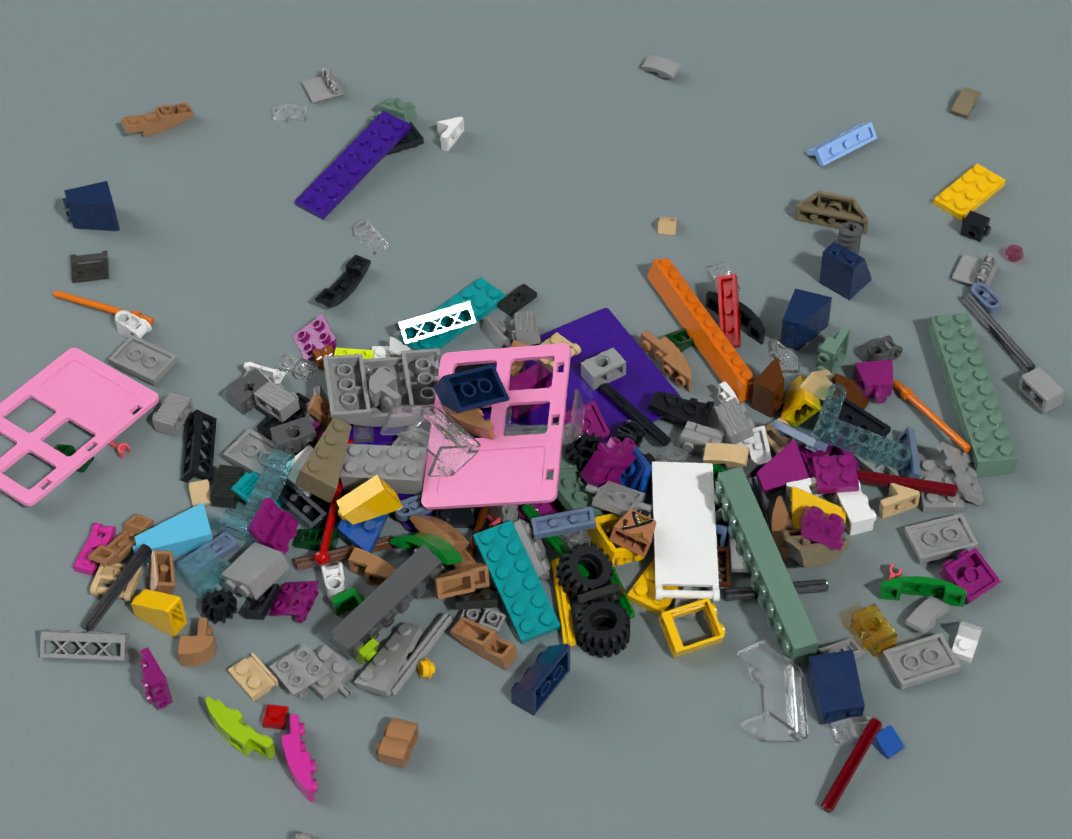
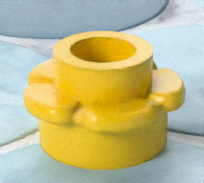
M428 658L418 662V673L421 678L427 677V679H430L432 674L435 673V665Z

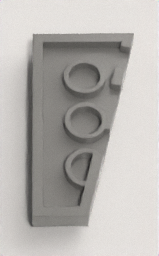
M403 622L354 681L356 688L389 698L392 684H396L401 667H405L407 663L406 657L408 653L413 652L422 634L420 626Z

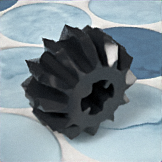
M628 419L622 423V426H619L615 437L621 442L624 438H630L637 448H640V444L645 436V428L639 422Z
M214 588L213 593L206 592V598L202 599V613L208 618V621L213 620L215 624L221 620L225 623L227 618L233 619V614L237 613V599L233 596L231 590L226 592L222 588L220 591H217Z

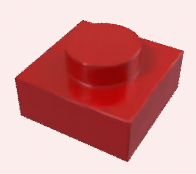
M267 704L262 722L263 728L285 730L289 707Z

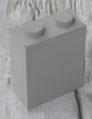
M254 542L221 576L225 582L224 586L229 591L231 590V592L239 593L243 597L257 600L290 567L283 552Z

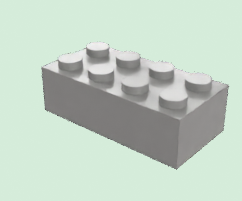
M347 444L340 474L344 491H353L378 475L399 494H422L428 455L427 448Z

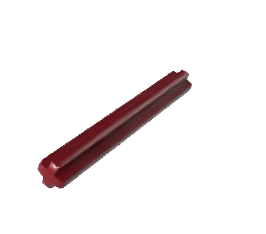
M857 470L859 482L890 486V483H895L921 492L953 497L957 494L958 487L955 484Z
M872 718L869 720L822 802L821 808L827 813H831L835 809L880 730L882 723L878 719Z

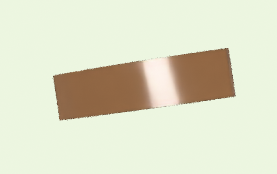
M136 513L125 523V530L106 547L100 545L89 555V559L105 566H111L122 561L133 552V545H136L135 536L151 529L154 520Z

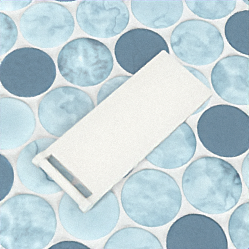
M652 462L653 519L656 521L654 530L655 600H662V598H709L713 602H719L720 590L713 464ZM662 586L712 587V591L662 590Z

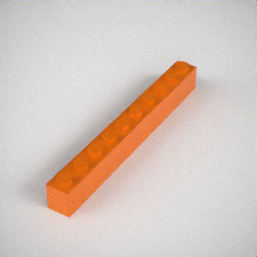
M670 259L653 260L647 275L651 284L681 326L686 328V333L690 338H693V343L721 382L725 381L731 387L739 402L752 400L753 384L756 377Z

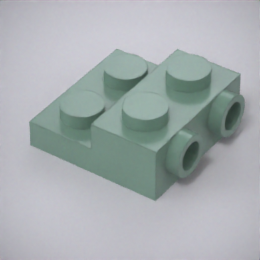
M389 97L378 105L379 112L370 117L368 123L370 124L383 110L410 123L417 118L415 105L412 102H402L399 98Z
M842 327L840 332H836L833 338L828 336L824 343L821 342L818 346L817 353L819 355L815 364L817 366L816 371L828 369L832 373L829 380L832 379L847 355L849 328Z

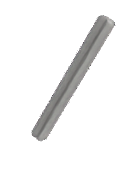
M443 613L409 656L405 667H401L398 673L399 679L390 688L392 696L399 692L418 667V662L425 658L452 623L450 615Z

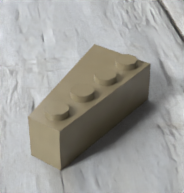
M333 417L302 466L295 482L296 486L329 503L332 502L338 486L351 425Z

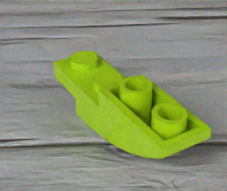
M208 696L205 698L211 721L220 735L232 747L245 756H248L253 750L269 760L272 759L276 753L273 740L267 735L262 736L249 725H245L240 711L226 707L218 699L214 700Z

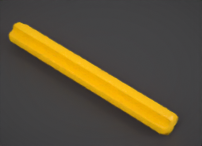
M556 558L551 561L561 632L563 644H568L571 648L576 645L569 595L568 592L564 593L562 591L564 589L563 586L558 584L560 579L556 578V573L558 572L556 566L559 564L560 558Z

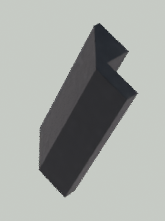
M276 468L261 481L270 492L312 529L326 526L331 503L315 495L311 497L306 496ZM337 511L335 523L341 518L340 515L338 514V511Z

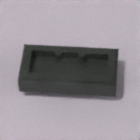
M523 283L497 303L498 308L512 316L537 297V292Z

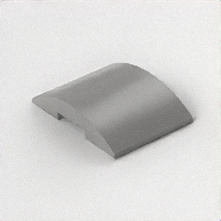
M440 348L401 351V356L363 359L362 354L323 357L331 418L336 417L348 424L385 427L410 424L433 417L436 396L434 386L438 381L441 359ZM381 367L397 377L396 392L401 395V409L396 413L385 408L381 403L375 408L369 401V379Z

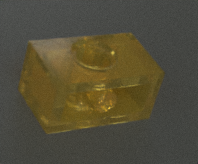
M876 604L853 612L850 623L851 629L854 634L860 637L863 647L869 650L873 657L883 653L884 650L896 646L898 635Z

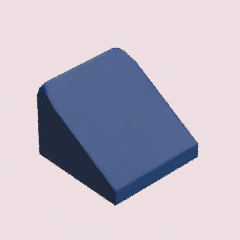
M891 725L878 732L873 740V745L887 759L905 747Z

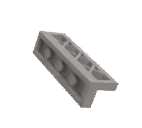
M46 629L40 632V657L125 661L126 643L130 641V633ZM46 640L54 641L59 648L54 653H47ZM70 641H74L80 647L75 654L70 653L65 648ZM91 642H96L100 646L101 650L97 654H91L86 649ZM112 643H121L120 655H112L107 648Z

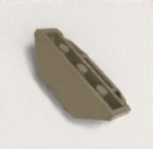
M818 190L799 203L796 208L795 221L839 229V226L844 222H856L863 226L862 234H867L869 219L854 197Z
M800 529L783 530L780 533L789 556L802 568L829 565L851 544L848 539L842 536L844 544L839 551L802 537Z

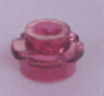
M1011 245L1006 250L1005 256L1010 261L1016 262L1022 259L1024 254L1020 246Z

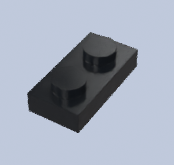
M272 584L257 600L251 598L243 612L246 619H265L281 591L279 584Z

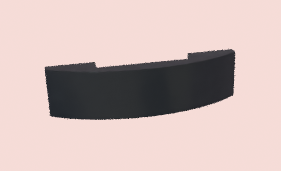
M355 254L345 265L346 271L330 289L324 288L315 298V301L330 308L341 304L360 284L370 267L371 260Z
M708 291L706 293V307L719 315L718 293ZM739 301L740 323L748 328L747 335L762 345L765 338L764 325L750 308Z

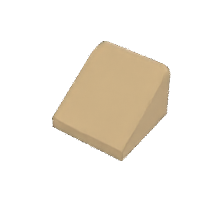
M660 216L658 220V234L675 235L677 218Z
M209 480L189 483L193 507L202 503L204 505L212 504Z

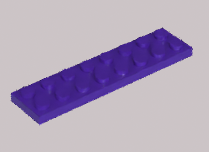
M383 110L295 200L296 206L324 220L411 129L410 123Z

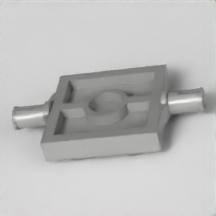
M607 481L605 485L600 487L588 483L585 488V492L595 494L592 506L598 507L603 511L615 513L620 517H623L629 510H647L651 513L653 505L643 503L646 493L611 481Z
M325 644L314 654L328 669L330 674L315 682L309 688L323 700L337 691H340L346 698H349L353 690L345 684L356 674L355 669Z

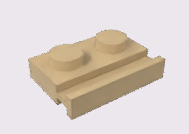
M254 653L248 659L244 658L228 669V674L252 702L271 691L272 687L279 685L275 676Z

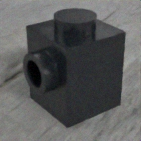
M970 210L962 222L960 234L981 242L984 236L987 237L991 231V226H989L991 218Z

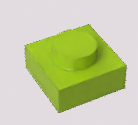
M372 638L358 651L355 660L360 665L366 660L370 662L378 653L376 650L379 643Z

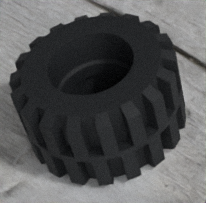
M579 543L572 547L558 561L556 578L560 579L558 584L563 586L564 589L562 591L564 593L568 592L570 594L569 597H577V595L607 586L612 582L613 578L611 576L614 574V570L611 567L613 563L608 560L610 558L609 555H605L601 547L597 549L595 544L589 546L588 543H583L582 545ZM578 564L585 566L590 571L592 580L582 576L578 570Z
M599 599V602L594 600L590 602V605H584L583 610L579 611L577 617V639L579 646H583V650L585 652L589 651L591 656L598 655V658H603L605 655L609 658L614 653L618 655L620 649L624 650L630 640V616L627 614V610L624 607L621 608V604L618 602L614 604L613 600L609 599L608 602L604 601V599ZM598 626H608L612 629L608 631H599L595 628Z

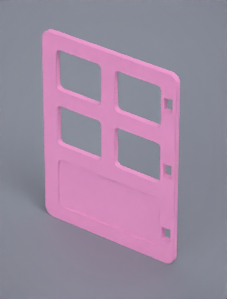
M560 343L448 352L442 355L438 381L445 375L453 374L457 366L497 363V373L510 399L506 402L482 407L492 408L490 421L495 427L492 431L496 436L493 440L487 438L446 440L449 417L442 409L436 393L421 499L425 509L550 503L557 498L571 349L568 344ZM554 359L551 387L509 390L513 362ZM558 365H564L563 373L558 372ZM550 404L546 433L504 436L506 410L509 406ZM559 417L558 425H552L553 418ZM554 471L553 480H547V473Z
M78 348L68 349L0 403V434L16 443L12 449L0 457V490L25 506L35 505L159 402L158 394ZM32 398L56 413L33 432L28 433L4 417L27 399ZM137 408H140L136 414H132ZM67 421H71L95 435V437L71 456H66L43 442L45 438ZM96 445L90 452L87 451L91 446ZM27 453L36 455L56 468L31 489H26L3 474V472ZM46 483H51L44 490L41 489Z

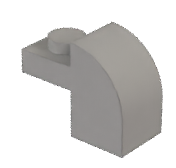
M382 367L369 379V401L375 408L381 403L385 408L396 413L401 409V395L396 392L397 377Z

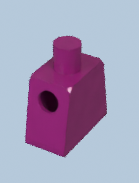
M892 360L855 363L853 376L859 389L866 398H875L876 403H884L887 400V396L892 394Z

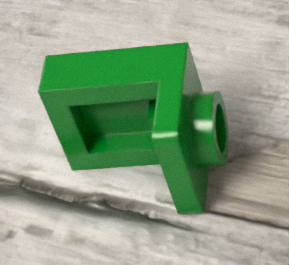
M353 587L331 598L333 611L338 616L357 607L365 599Z

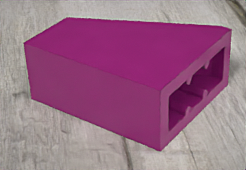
M796 440L791 441L753 476L759 478L761 490L764 494L785 489L786 483L809 478Z

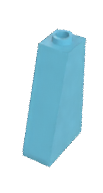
M204 503L135 536L134 554L142 544H146L152 551H171L174 557L193 552L211 541L213 537ZM150 553V555L147 557V559L144 561L143 564H147V563H148V560H149V558H150V556H151V553Z

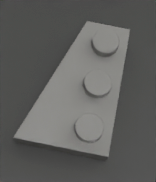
M521 519L514 522L513 524L538 578L547 580L553 577L552 567L548 561L542 538L535 540L532 523Z

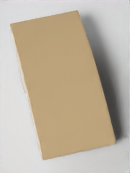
M706 443L703 461L704 463L712 464L725 463L727 468L746 467L749 448L735 444Z

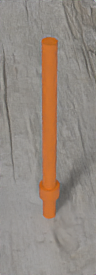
M55 290L53 296L115 315L117 312L124 310ZM135 310L129 311L139 318L145 319L150 325H153L154 318L142 315L141 312Z
M898 380L893 381V387L900 392V396L904 400L910 401L966 453L971 451L972 447L922 403L909 387H905Z

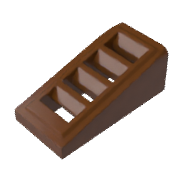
M717 547V558H724V560H718V565H725V567H718V571L725 572V574H718V578H726V582H719V588H731L730 547Z

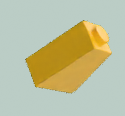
M799 375L789 383L781 414L783 420L796 428L821 410L819 398L800 387L806 379L803 375Z
M378 475L336 501L339 506L338 514L343 520H348L352 525L403 508L397 493Z
M790 486V519L794 529H800L799 518L806 505L809 507H819L828 514H837L846 522V513L842 511V507L795 486Z
M144 589L131 603L134 616L172 637H175L187 624L182 599L179 596Z

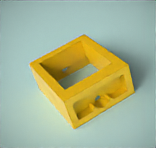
M615 513L595 517L597 528L588 529L585 533L591 542L597 545V549L601 547L604 550L603 553L609 555L610 558L608 560L612 561V567L643 560L645 557L624 547L616 549L613 543L609 541L607 534L612 533L615 524L622 518Z
M709 598L662 612L658 620L673 658L719 644L724 639L725 628L722 623H719L716 616L718 614L717 608L714 603H711ZM702 610L713 637L683 646L673 619Z

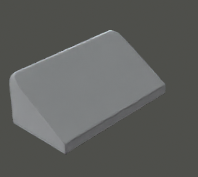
M486 317L481 326L484 334L496 348L511 347L513 336L509 327L500 317Z

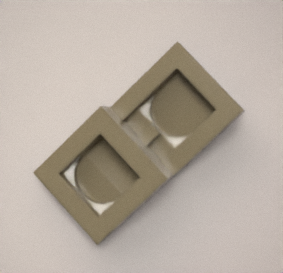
M964 87L951 109V114L967 119L972 108L975 107L981 92Z

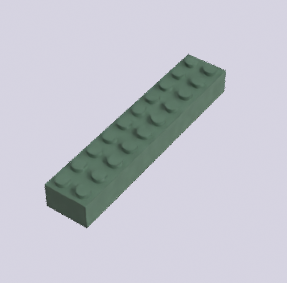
M959 313L931 316L928 334L961 437L972 447L968 454L972 457V465L977 473V478L1014 474L1018 457L969 314Z
M741 466L719 472L717 482H715V502L717 505L720 504L722 509L721 516L723 521H727L729 525L728 532L731 539H735L737 554L742 556L743 568L751 577V587L758 593V603L761 609L764 608L766 612L765 618L768 626H772L774 641L781 647L782 660L788 664L790 670L808 665L810 656H815L817 653L819 642Z

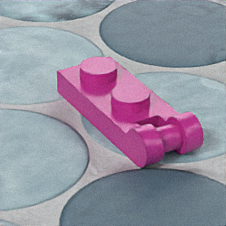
M94 523L92 532L73 565L75 572L94 576L100 563L90 560L89 555L100 545L106 547L112 542L116 534V527L110 525L106 527L102 523Z

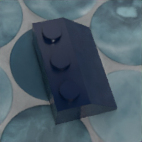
M494 364L445 375L434 386L441 404L456 413L506 402L510 399Z
M570 645L548 646L544 652L539 653L534 665L528 667L521 681L513 685L511 689L512 704L533 716L537 713L570 671Z

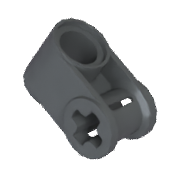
M885 336L869 344L865 362L896 360L902 354L903 348L899 345L897 346L891 336Z

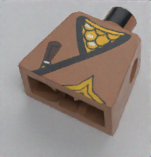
M629 510L615 524L609 541L646 557L653 538L656 521L651 519V514L647 510H641L639 513Z

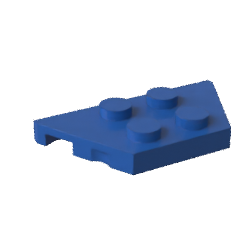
M636 446L632 452L636 459L624 470L619 480L623 486L646 493L643 501L645 503L652 466Z
M390 513L354 525L348 520L341 519L337 528L338 533L345 539H348L353 546H358L360 549L372 553Z

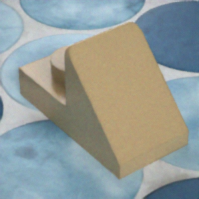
M828 369L811 372L800 385L803 390L821 400H825L835 389V385L829 380L832 373Z
M890 483L889 497L880 500L878 514L881 519L918 507L920 492Z

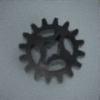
M587 431L584 432V435H581L579 432L576 434V437L571 435L570 440H567L565 449L567 460H573L572 465L579 464V469H582L583 466H586L594 452L598 450V444L607 443V441H601L602 436L595 437V433L588 435Z

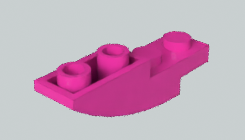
M298 714L290 715L291 734L282 735L287 766L300 792L309 802H314V793L318 792L317 778L313 779V773H317L316 760H311L310 751H306V743L301 740V736H305L304 722L300 723Z

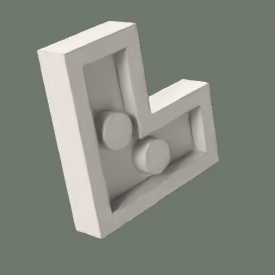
M765 426L753 428L754 436L735 444L749 448L751 459L758 464V468L763 467L772 459ZM726 434L727 444H731V442H730V440H729V438H728V436H727V434Z

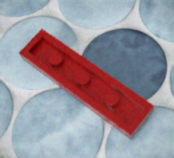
M736 274L717 276L719 326L732 346L738 348L741 347L738 276Z

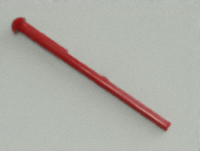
M348 440V444H354L352 440ZM340 477L337 490L330 505L320 552L314 555V560L319 565H325L330 561V556L327 552L339 507L336 501L341 498L343 490Z

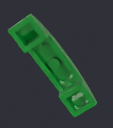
M412 533L390 539V544L404 549L415 546L421 547L424 544L446 565L463 561V557L450 543L430 533Z
M907 576L882 582L878 599L900 601L901 594L942 598V602L950 606L964 607L966 590L936 578Z

